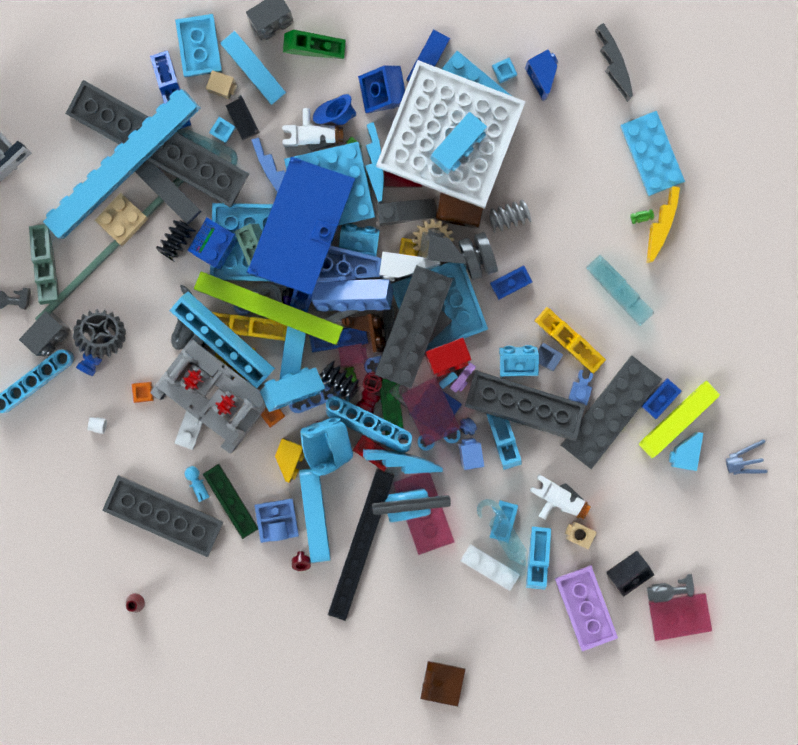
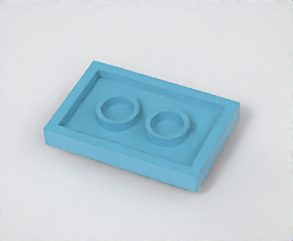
M209 14L175 19L184 77L211 74L212 70L218 73L222 72L214 15Z

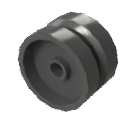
M485 232L474 236L475 248L469 238L458 241L461 254L466 259L465 268L468 270L472 281L482 278L481 265L488 275L498 272L497 263Z

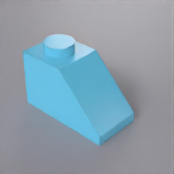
M695 432L674 447V450L669 455L671 467L697 471L703 433Z

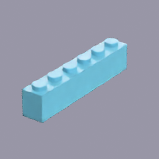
M186 292L169 310L254 387L258 388L275 369L191 293Z

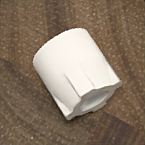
M90 417L87 429L95 433L104 434L107 427V419Z

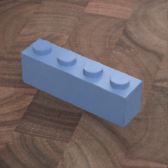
M389 279L317 282L313 291L312 302L316 310L321 312L391 310L394 290Z
M474 438L462 439V443L458 444L462 468L468 470L484 467L481 443Z

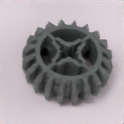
M96 309L95 313L89 310L88 316L82 314L81 320L77 319L76 325L73 328V339L75 340L76 347H79L80 352L85 351L86 357L92 354L93 359L97 355L101 359L104 358V355L110 358L111 352L117 354L118 348L122 349L123 343L126 340L124 323L120 322L119 316L114 317L113 312L107 314L106 310L103 313H99L98 309ZM108 327L113 329V331L115 332V336L111 335V332L108 331ZM85 332L88 333V336L91 337V341H88L85 338Z

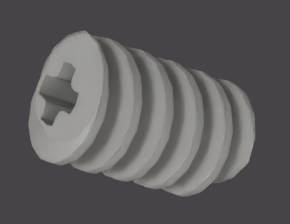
M520 200L519 206L516 202H513L512 208L509 204H506L505 210L501 206H498L497 212L493 208L490 209L489 217L494 233H496L497 226L503 231L504 224L510 229L511 222L516 227L518 226V220L523 225L525 224V218H528L531 222L530 212L524 200Z

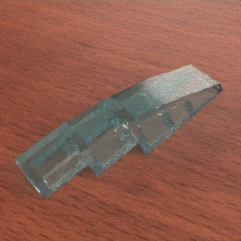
M601 255L586 267L601 286L639 326L654 314V311L640 298V295Z

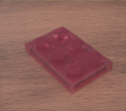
M436 377L401 393L426 446L461 429Z

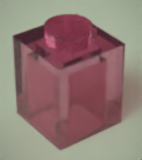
M361 344L338 347L341 367L365 364L364 359H367L366 348H362Z

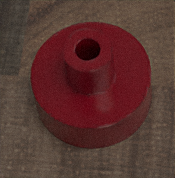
M303 551L297 552V556H294L291 560L292 569L296 571H306L311 567L310 557L305 555Z

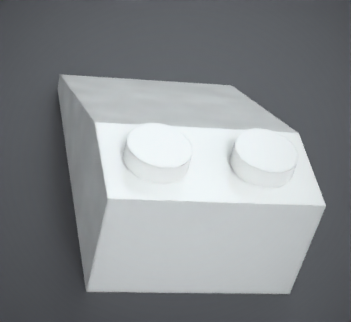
M382 252L379 276L383 279H389L390 283H394L395 280L412 276L416 265L429 270L439 266L440 261Z

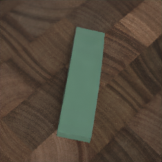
M45 224L29 226L31 261L34 264L38 302L40 305L59 302L50 229Z

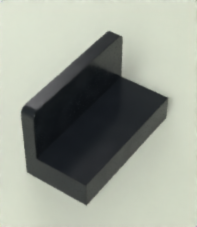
M239 95V99L225 106L244 141L260 132L242 95Z
M635 551L607 571V575L623 597L654 576L650 566L638 551Z

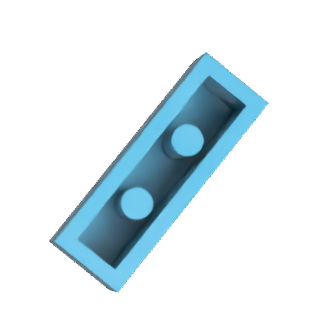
M469 112L431 154L430 160L447 174L451 170L455 172L461 165L460 160L464 156L467 158L473 152V145L476 142L481 143L486 137L487 126Z
M307 367L299 370L298 374L293 376L292 373L281 377V380L275 381V379L264 383L265 386L260 390V393L268 411L271 412L320 394L325 389V386L316 367L310 370Z

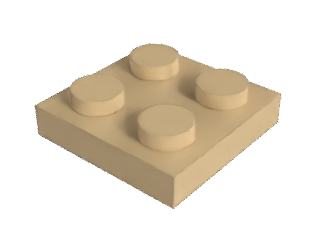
M121 192L95 219L122 247L148 220Z

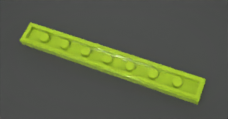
M202 271L194 286L196 291L334 345L338 344L344 329L340 325Z

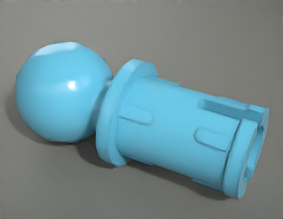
M194 466L186 468L185 478L192 482V485L189 486L193 488L198 502L209 498L210 496L202 482L204 480H199L198 478L199 470Z

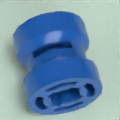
M84 352L82 356L85 360L79 362L76 368L90 376H94L96 372L95 365H100L102 359L98 356L93 359L92 354L86 357Z

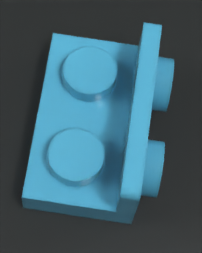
M355 224L342 225L339 248L376 257L380 230L373 226H365L364 228L357 227Z
M509 345L499 348L500 376L539 375V353L537 347L532 345H525L523 347Z

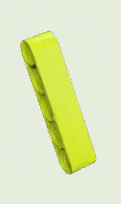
M706 380L640 441L639 446L651 458H654L704 412L720 394Z

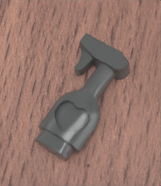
M30 289L14 290V293L20 295V298L8 297L5 292L0 291V309L7 305H18L21 309L26 310L29 305Z
M687 574L686 578L678 580L679 584H686V586L672 587L669 584L661 583L647 587L648 600L654 601V603L666 602L675 595L687 594V596L693 597L694 584L692 574Z

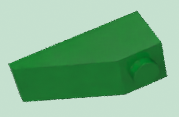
M291 30L284 33L283 52L300 56L344 59L346 40L305 31Z

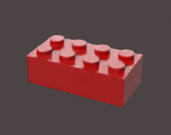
M464 338L425 352L432 375L437 374V377L450 373V368L454 367L455 370L466 367L469 365L468 361L472 360Z

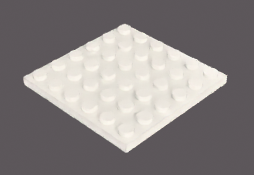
M417 60L376 167L478 207L485 208L526 101ZM471 112L487 126L485 132L487 135L481 143L476 142L473 145L474 150L467 158L464 156L460 160L461 165L455 172L451 170L447 174L430 160L431 154L461 120Z

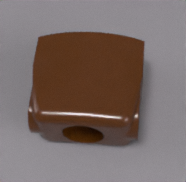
M441 192L436 220L460 226L479 228L483 208Z

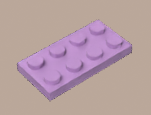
M591 565L555 578L581 651L618 638Z

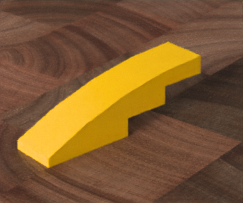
M672 186L669 189L668 205L660 206L658 223L650 225L646 263L654 261L666 240L676 212L680 187Z
M546 307L534 320L591 373L594 374L606 361L598 351L581 335L577 334L565 321L561 320L550 308Z
M212 312L237 335L285 341L287 326L270 319Z

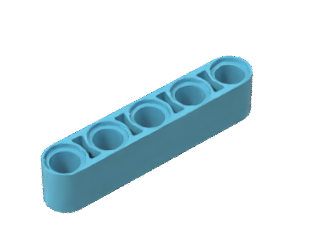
M68 350L54 352L1 392L0 400L3 399L6 406L3 410L0 409V413L11 411L71 366L74 361L73 354ZM63 353L68 358L64 364L60 362V355ZM48 364L52 367L50 375H46L44 372V368ZM32 376L37 380L36 385L33 387L29 384V379ZM16 388H19L21 390V396L19 398H16L14 396V390Z
M333 396L327 400L326 414L329 418L340 417L346 427L399 453H406L410 450L412 435L407 430L339 397ZM331 406H338L339 409H338V410H332V409H330V407H331ZM354 414L356 417L354 419H350L347 417V415ZM370 422L373 426L366 427L364 424ZM388 431L390 435L385 436L381 432ZM405 439L408 443L401 444L398 441Z
M311 468L299 470L310 560L311 563L331 561L320 476L311 473Z

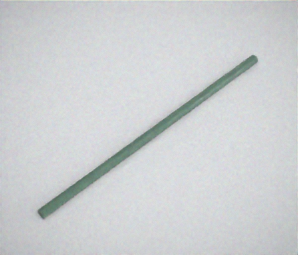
M178 177L173 181L177 187L184 182ZM158 196L142 213L148 218L164 201ZM114 240L59 294V302L50 303L35 319L37 320L45 311L52 313L120 244Z

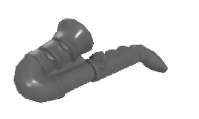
M180 285L183 294L186 292L191 293L187 287ZM177 319V324L171 336V344L175 349L180 350L184 349L195 333Z

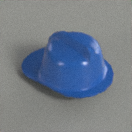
M344 94L321 104L313 114V121L316 124L332 122L336 125H344L356 116V111L351 104V96Z

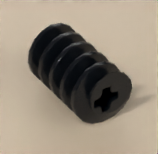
M173 220V224L176 227H169L168 229L171 234H164L167 241L160 240L163 247L156 246L158 252L174 261L172 257L179 258L177 250L183 251L181 244H188L184 238H192L189 231L196 232L195 229L181 220Z
M333 360L321 372V380L323 383L328 381L327 386L329 388L334 386V392L340 391L339 396L344 397L346 395L345 400L349 402L361 388V386L358 387L359 380L357 379L352 382L353 375L346 377L347 370L340 372L341 365L334 368L335 361Z

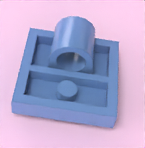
M293 498L255 504L261 543L299 537Z

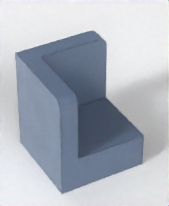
M542 343L538 349L539 364L550 371H554L563 354L545 343Z

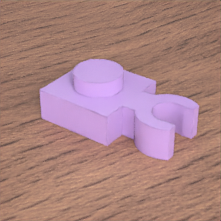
M469 362V365L465 367L449 388L455 393L458 390L461 392L468 384L466 379L476 366Z

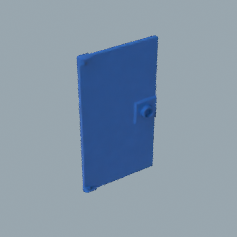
M291 157L246 273L312 295L355 178Z

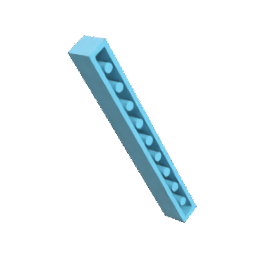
M185 90L174 91L170 95V100L166 104H161L156 109L157 113L146 118L142 122L143 126L138 131L134 130L130 133L129 139L124 144H119L114 149L115 153L111 157L107 156L100 163L101 166L97 170H92L87 175L88 179L84 183L77 184L73 188L74 192L70 196H65L59 202L60 206L46 214L47 218L43 221L58 239H65L193 117L201 107Z

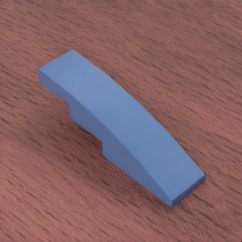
M252 139L258 160L278 193L285 171L277 172L272 154L264 155L260 139Z

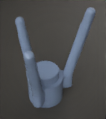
M761 440L736 453L729 454L730 458H726L728 472L734 475L767 473V470L743 469L745 465L763 462V458L743 461L742 457L738 458V456L764 444L766 441Z

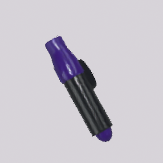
M286 287V290H283V304L290 305L294 289Z

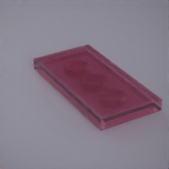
M418 473L393 482L396 493L425 489L428 497L438 496L430 473ZM443 508L431 509V513L427 516L406 520L418 555L454 543Z

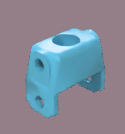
M332 417L301 429L302 449L305 459L311 468V473L325 476L349 462L353 457L347 427L340 417Z
M417 489L388 494L386 502L426 498L428 493L425 489ZM431 509L389 513V522L427 516L431 513Z

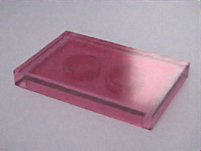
M706 593L694 594L693 597H676L666 602H648L655 641L712 631Z

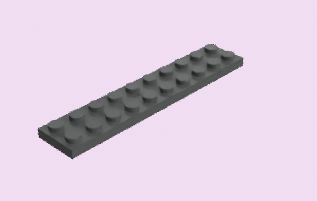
M85 80L81 82L65 113L118 144H124L129 139L130 133L134 130L138 131L143 126L142 122L149 117ZM177 132L147 159L149 162L229 207L233 206L250 173Z

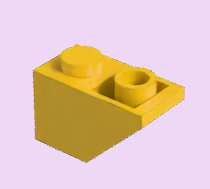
M282 438L275 458L285 481L288 483L291 482V479H296L299 471L296 467L298 461H303L304 453L302 445Z

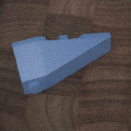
M330 246L317 282L324 283L380 277L382 258Z

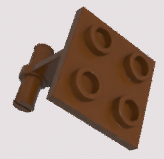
M367 314L359 317L348 316L342 319V324L345 327L370 333L373 353H382L384 351L385 336H382L381 330L384 329V323L379 314Z
M428 661L420 699L458 707L465 668Z

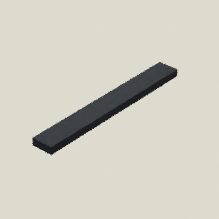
M376 469L328 612L329 616L346 621L381 514H373L372 505L374 503L386 502L394 478L393 474Z

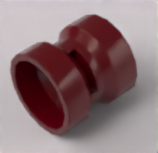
M374 371L368 372L363 379V388L369 393L378 392L382 387V377L375 375Z
M364 389L361 394L362 398L357 402L356 406L373 414L375 411L374 406L380 401L381 397Z

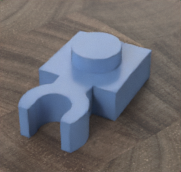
M580 370L578 372L579 383L573 382L568 399L587 405L592 387L587 386V384L592 380L593 373H589V377L584 379L582 377L583 370Z

